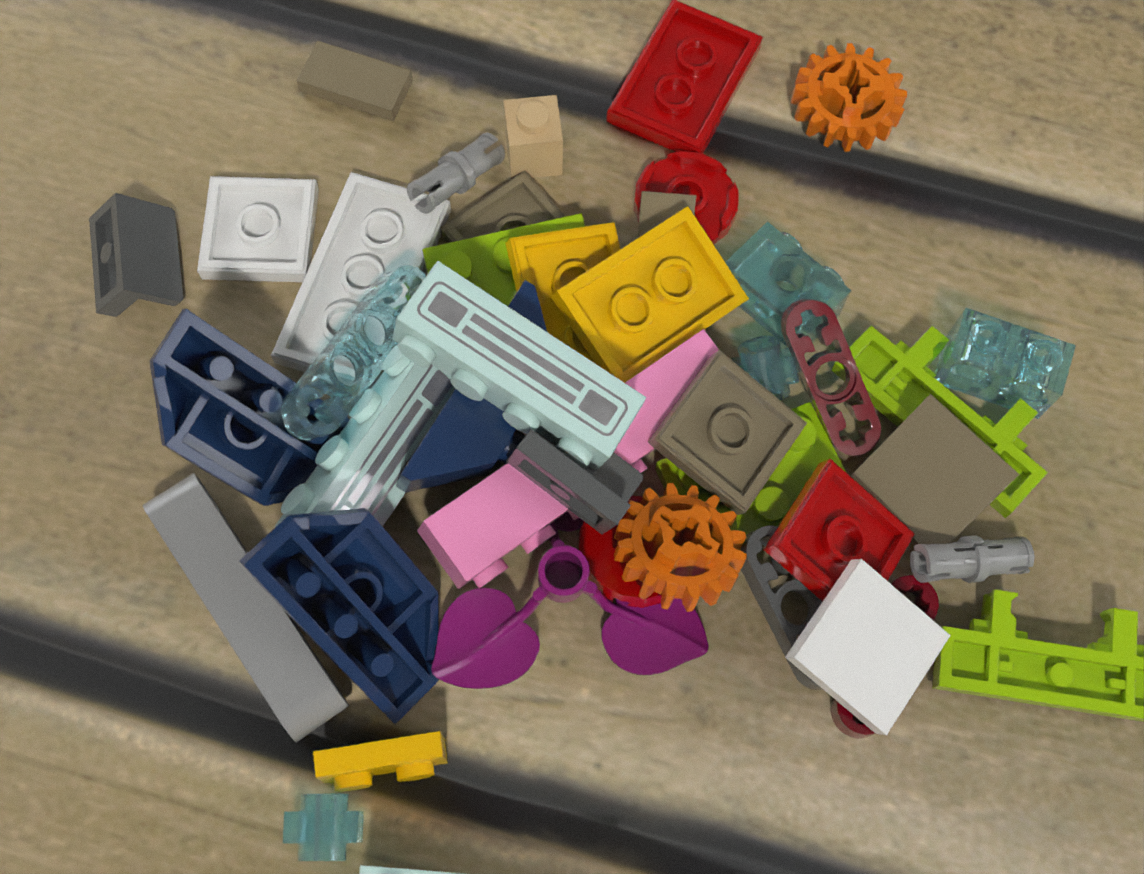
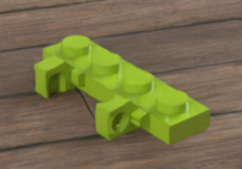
M870 326L849 348L873 406L899 427L930 394L935 397L1019 473L989 504L1004 518L1008 517L1048 473L1023 452L1028 445L1017 437L1038 412L1020 398L997 424L986 415L982 418L936 380V374L928 368L949 341L941 332L931 326L910 348L901 340L894 345L873 326ZM836 361L831 371L845 382V369L841 363Z
M993 589L989 594L983 595L981 620L974 618L970 620L969 630L947 626L941 627L951 636L934 661L932 689L1144 722V645L1137 644L1138 611L1118 608L1104 610L1100 613V617L1105 622L1104 635L1097 640L1098 643H1090L1087 645V648L1028 639V632L1016 630L1017 619L1011 613L1012 600L1018 596V593Z

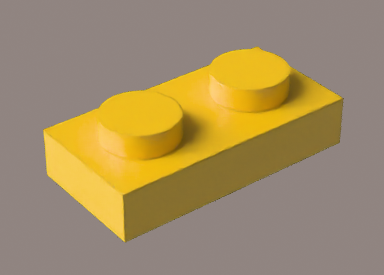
M440 731L313 752L316 778L324 783L334 782L335 792L371 787V776L396 772L397 781H412L432 777L435 775V765L448 763L445 739Z

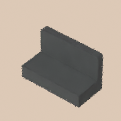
M114 193L89 218L96 313L118 317L138 299L177 306L184 298L174 210L170 207Z
M531 429L506 462L603 535L615 527L631 506L627 501L642 482L643 475L614 452L597 471L589 466L583 469L555 448L556 445Z

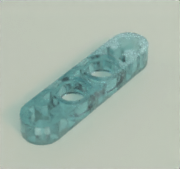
M406 265L398 267L379 278L286 396L282 404L281 416L284 426L290 434L298 439L309 441L332 434L339 428L381 372V366L388 353L399 344L392 339L396 319L425 279L426 275L417 267ZM403 283L408 289L405 294L407 302L393 309L389 304L396 302L402 294L403 288L401 284ZM368 316L379 320L384 328L385 339L382 345L374 344L366 335L365 321ZM338 355L346 357L353 364L355 379L350 386L340 382L335 375L334 361ZM326 393L331 398L323 400L315 411V416L319 421L310 423L306 418L310 412V408L306 403L317 400Z

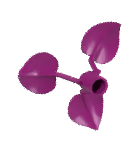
M566 512L550 524L556 532L549 539L552 548L540 560L538 567L539 587L534 590L526 604L516 612L510 597L500 590L492 588H476L460 595L451 603L441 621L431 671L437 679L466 689L495 688L519 679L534 664L540 650V641L536 632L523 621L546 598L558 603H567L577 599L582 593L588 595L604 611L612 614L602 628L603 647L611 661L628 673L643 676L661 674L705 655L709 645L705 629L695 609L687 612L681 599L674 598L668 610L662 609L661 603L639 608L628 606L629 602L616 599V603L608 600L597 588V585L588 580L589 565L585 556L578 549L564 545L559 537L558 530L564 532L577 531L584 523L581 518L574 521L570 514Z

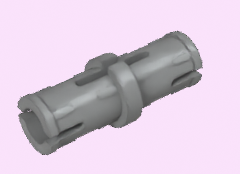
M483 133L477 140L461 151H450L442 156L436 168L419 179L410 182L407 186L410 201L425 191L429 192L426 198L414 205L416 209L425 214L432 212L436 206L454 193L463 194L474 187L477 177L502 163L505 159L502 144L490 153H484L486 148L498 141L497 137L491 133Z
M973 535L961 537L957 542L915 545V551H912L910 555V565L914 577L921 583L954 578L962 579L967 583L982 582L992 575L1029 573L1030 569L1028 567H1033L1035 556L1030 541L1023 536L983 540L981 537Z

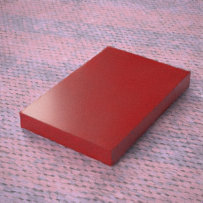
M672 0L608 109L606 122L674 152L690 151L703 154L762 45L763 36L677 0Z

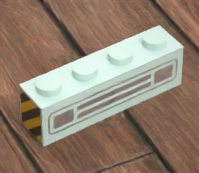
M439 261L430 270L396 319L392 339L399 343V350L409 360L422 367H429L432 364L452 377L450 382L460 393L475 401H481L483 398L504 411L502 414L503 418L515 429L525 434L532 429L556 445L555 448L583 469L589 466L597 471L611 457L647 398Z
M398 345L395 346L385 357L381 366L384 372L375 385L361 393L353 402L349 410L351 419L339 436L336 435L329 439L318 452L315 459L317 467L305 484L295 487L284 500L281 506L283 515L274 528L288 515L365 508L370 511L383 527L405 494L404 491L396 487L401 473L456 389L450 382L452 377L432 364L429 367H422L412 362L402 354Z

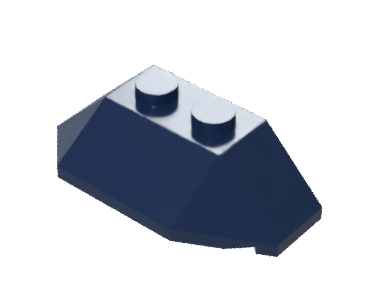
M524 280L508 307L547 332L536 288L533 284ZM455 389L404 468L396 487L407 493L487 475L497 460L505 465L507 464V459L526 435L516 430L503 418V410L484 398L481 401H475Z
M182 309L149 360L162 445L262 506L284 502L288 494L295 487L305 484L317 467L315 459L322 446L332 437L339 436L350 420L188 309Z
M358 508L288 515L239 560L258 584L394 724L439 681L431 671L439 633L438 591L367 509Z

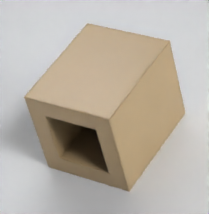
M557 95L503 100L505 137L511 179L524 170L531 178L563 175V136Z

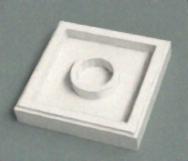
M210 176L197 268L201 279L303 282L312 260L319 193L316 179Z
M854 559L849 562L785 658L874 733L887 735L951 635L864 560Z

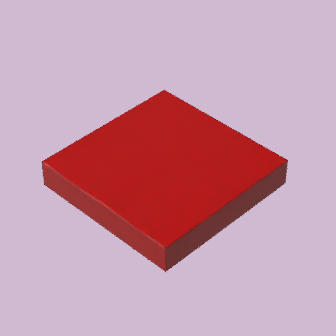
M829 458L818 464L763 550L821 601H824L849 562L854 559L864 560L888 581L915 533Z

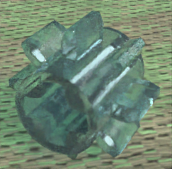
M759 336L746 340L738 347L739 357L730 358L780 401L790 394L789 384L799 382L795 357H792L789 348L781 349L780 340L775 336Z
M301 794L300 811L284 812L282 844L298 843L297 861H346L347 843H363L364 811H348L349 794Z

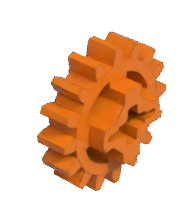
M853 43L847 44L844 53L839 54L832 45H829L823 58L814 53L811 54L806 68L800 67L791 97V103L798 105L794 116L795 120H809L806 135L811 137L819 132L824 134L823 146L827 148L834 140L842 141L844 152H850L854 141H859L861 146L868 150L871 149L875 137L882 141L887 140L892 128L897 127L905 110L902 107L907 97V91L899 89L903 79L902 73L889 74L887 72L892 60L885 58L876 62L872 59L874 49L871 47L866 49L863 55L856 54Z
M667 483L662 497H659L651 488L644 490L640 503L632 500L629 502L631 506L624 514L623 519L619 521L614 536L618 540L614 552V560L628 562L622 575L624 582L639 579L643 583L639 597L644 600L653 592L661 595V608L668 610L674 598L682 600L687 612L694 610L699 596L710 606L716 604L722 590L730 592L739 576L738 573L747 557V554L740 550L746 539L745 532L730 530L737 517L736 513L729 511L720 514L716 510L720 499L717 495L711 496L706 502L698 499V486L691 485L686 495H679L673 483Z

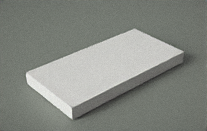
M351 172L272 351L271 357L274 363L364 391L372 388L384 372L381 366L385 357L398 345V342L392 339L396 319L424 280L427 270L422 249L438 245L441 237L440 227L446 224L451 212L450 201L445 200L436 206L432 212L425 214L416 209L414 205L426 198L428 194L422 193L410 201L407 188Z

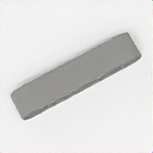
M192 473L143 504V508L274 714L295 742H298L349 706L293 619L239 562L248 551L195 473Z

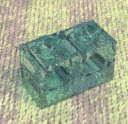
M969 308L964 309L946 336L949 341L941 352L935 371V379L945 387L1011 409L1021 398L1038 412L1034 418L1039 419L1063 395L1076 345Z

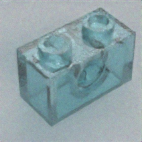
M768 221L725 262L749 298L739 307L787 348L788 346L781 330V319L789 305L800 299H814L827 304L834 311L836 317H838L852 291L844 284L843 279L835 270L828 266H821L803 251L800 243L792 235L780 232ZM776 282H789L792 285H794L797 290H785L778 286ZM805 310L801 313L802 324L795 327L796 334L809 336L813 342L818 337L815 328L823 323L821 316H812Z

